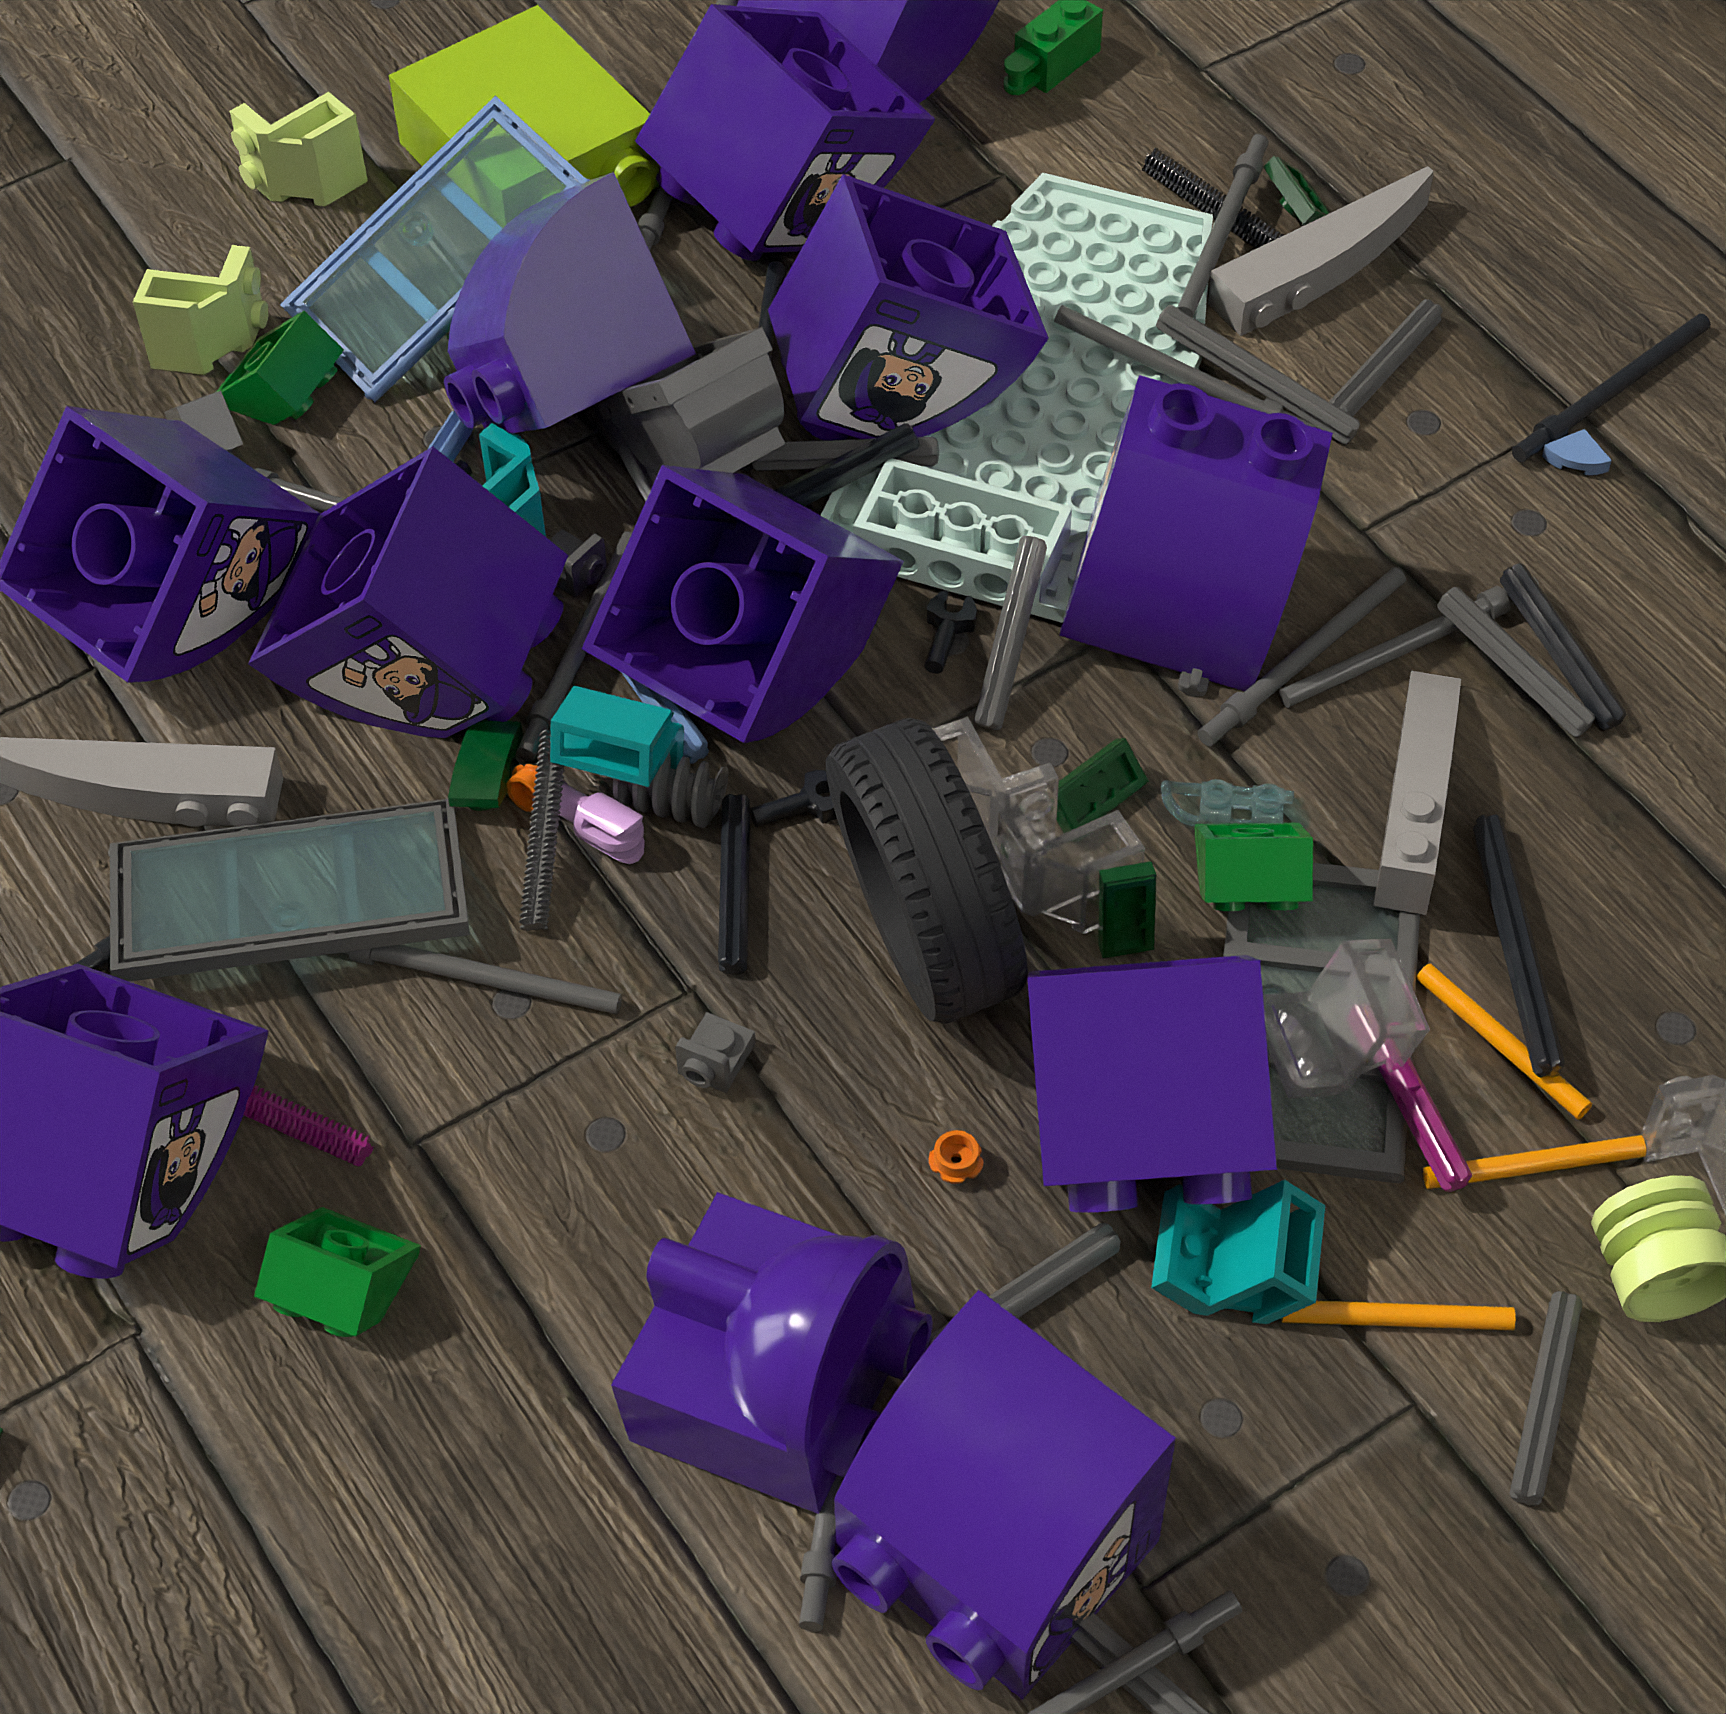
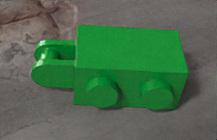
M1058 0L1015 33L1014 52L1004 60V71L1008 74L1003 80L1004 90L1011 95H1021L1034 86L1047 93L1101 51L1103 9L1087 0Z

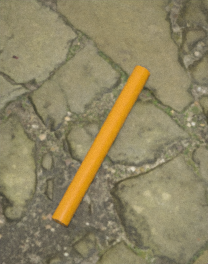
M1429 963L1421 969L1416 979L1577 1120L1581 1119L1590 1110L1592 1102L1562 1076H1546L1541 1078L1536 1076L1532 1070L1527 1046L1435 966Z
M1637 1135L1466 1161L1472 1172V1178L1469 1180V1183L1641 1158L1646 1156V1144L1643 1136ZM1424 1167L1423 1179L1426 1188H1441L1431 1167Z
M1316 1301V1303L1281 1318L1282 1323L1514 1330L1516 1321L1514 1307Z

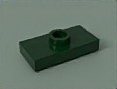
M1273 156L1263 166L1283 195L1279 200L1283 208L1294 218L1300 219L1303 225H1307L1330 214V211L1299 169L1278 156Z
M1116 738L1042 793L1065 837H1077L1147 784L1149 780L1126 738Z
M1152 861L1099 870L1098 946L1102 958L1154 950L1156 871Z

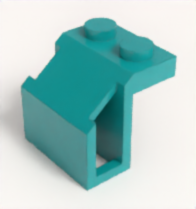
M491 423L479 434L486 475V483L482 486L546 537L540 490L532 464L529 445L519 435L508 433Z
M573 686L551 719L550 762L649 787L669 752L671 755V768L676 769L683 757L684 726L671 721L674 712L670 709Z
M1285 1179L1253 1194L1252 1199L1236 1202L1222 1210L1212 1204L1184 1203L1182 1185L1179 1184L1164 1192L1151 1288L1194 1314L1208 1316L1224 1308L1253 1312L1252 1322L1269 1324L1316 1303L1325 1205ZM1291 1203L1300 1209L1290 1213Z

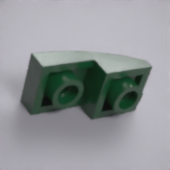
M479 721L468 727L453 770L448 794L449 807H468L474 811H485L500 807L508 792L507 781L512 777L510 763L523 738L521 722Z

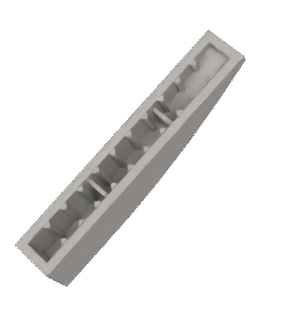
M1427 166L1211 270L1208 305L1239 336L1257 328L1265 327L1273 320L1293 310L1305 307L1308 303L1348 280L1377 258L1404 233L1428 205L1434 171Z
M1411 671L1373 906L1423 915L1427 914L1436 872L1461 686L1460 678Z
M0 737V783L27 794L74 808L112 816L183 824L190 827L202 825L237 827L275 822L283 783V775L275 747Z

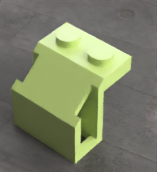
M325 93L271 125L245 103L230 110L234 131L231 132V137L241 159V165L239 166L240 175L249 188L258 189L270 201L282 202L292 196L311 198L314 200V205L327 206L368 182L356 114L331 93Z
M232 245L219 277L146 270L133 300V305L151 369L205 375L214 369L212 362L231 351L244 352L252 347L259 329H264L267 324L268 304L266 301H262L261 273L258 267H254L250 247Z

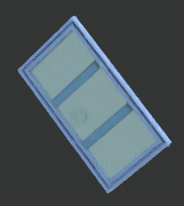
M495 96L280 305L291 317L305 310L344 349L336 363L364 391L367 399L376 402L450 331L456 302L465 279L491 239L508 222L532 205L553 194L591 180L582 176Z

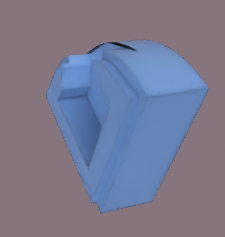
M1585 429L1545 444L1542 457L1551 465L1562 469L1564 465L1577 470H1585L1584 475H1598L1609 472L1612 461Z

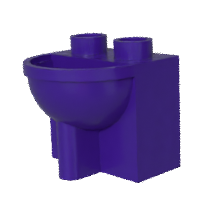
M717 1192L689 1245L668 1238H662L655 1246L649 1259L646 1273L654 1308L612 1382L611 1387L630 1442L819 1514L837 1475L845 1477L859 1449L881 1415L880 1412L872 1410V1407L888 1375L904 1381L926 1352L932 1331V1316L915 1309L906 1251L900 1243L878 1235H872L867 1238L837 1235Z

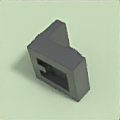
M561 529L550 539L551 542L569 555L557 582V587L576 598L585 588L600 580L607 567L605 545L602 537L593 534L588 540L583 542Z
M706 1012L691 1039L688 1040L682 1037L675 1046L678 1074L683 1075L687 1081L701 1088H708L710 1086L727 1093L756 1044L755 1031Z

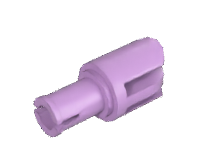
M563 781L564 784L561 786L563 790L560 792L562 793L560 798L562 802L559 804L561 808L558 811H560V816L573 823L575 836L619 862L627 864L638 862L644 854L645 846L643 838L644 826L642 823L643 815L604 793H595L587 796Z

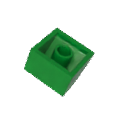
M303 310L259 337L217 391L221 390L228 409L271 425H275L289 416L296 420L313 404L314 399L310 395L316 387L318 389L323 387L335 375L337 368L333 364L344 349Z
M1300 823L1195 824L1199 891L1205 903H1213V909L1219 911H1240L1245 909V902H1266V908L1270 910L1298 909V902L1313 901V837Z
M321 1207L270 1233L254 1297L272 1303L274 1310L283 1315L291 1317L305 1316L324 1324L323 1328L333 1335L356 1337L381 1322L418 1258L421 1245Z

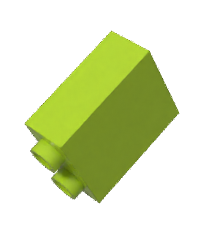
M538 5L389 75L400 144L422 166L491 99L497 96L585 178L593 180L614 172L629 207L640 203L653 189L659 186L656 180L659 164L635 142L650 113ZM500 126L448 176L501 228L527 208L553 194L561 192L565 188Z

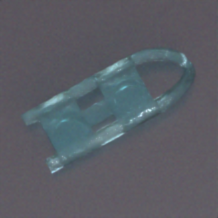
M1219 779L1208 782L1201 781V783L1164 780L1161 783L1162 800L1167 810L1176 819L1191 826H1195V824L1283 823L1284 803L1293 804L1294 791L1284 790V788L1274 784L1253 785V788L1233 786V784ZM1172 793L1201 796L1199 816L1184 811L1176 803ZM1231 809L1251 810V820L1232 819Z

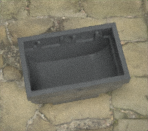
M762 327L693 345L696 354L596 403L603 419L612 420L635 457L649 471L658 475L662 465L734 473L785 444L777 427L782 423L784 417L783 397L767 354L773 349Z

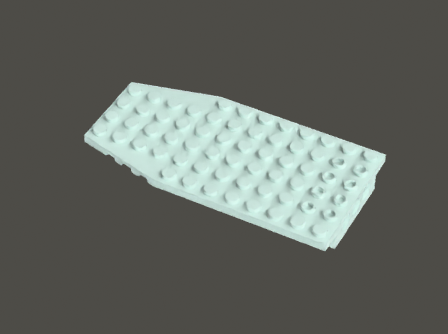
M1042 173L1011 205V213L1002 222L997 220L992 226L1007 232L1049 337L1046 344L1021 376L993 401L958 423L933 434L923 436L935 437L938 441L939 459L936 465L919 466L891 458L885 462L883 467L832 492L820 516L903 560L904 563L897 577L965 596L970 595L972 598L1001 606L1004 603L1020 538L1022 536H1033L1043 539L1047 545V551L1031 614L1062 623L1098 489L1138 376L1142 375L1168 384L1181 382L1055 323V316L1061 305H1064L1198 369L1202 356L1158 330L1156 323L1159 315L1168 305L1178 306L1211 232L1213 215ZM1208 284L1193 316L1194 319L1204 325Z

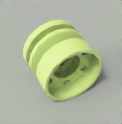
M1676 1175L1649 1179L1627 1187L1611 1196L1595 1211L1591 1224L1601 1244L1600 1248L1607 1264L1613 1266L1610 1276L1627 1317L1640 1322H1662L1679 1319L1703 1311L1726 1298V1235L1718 1232L1721 1221L1704 1181L1692 1176Z

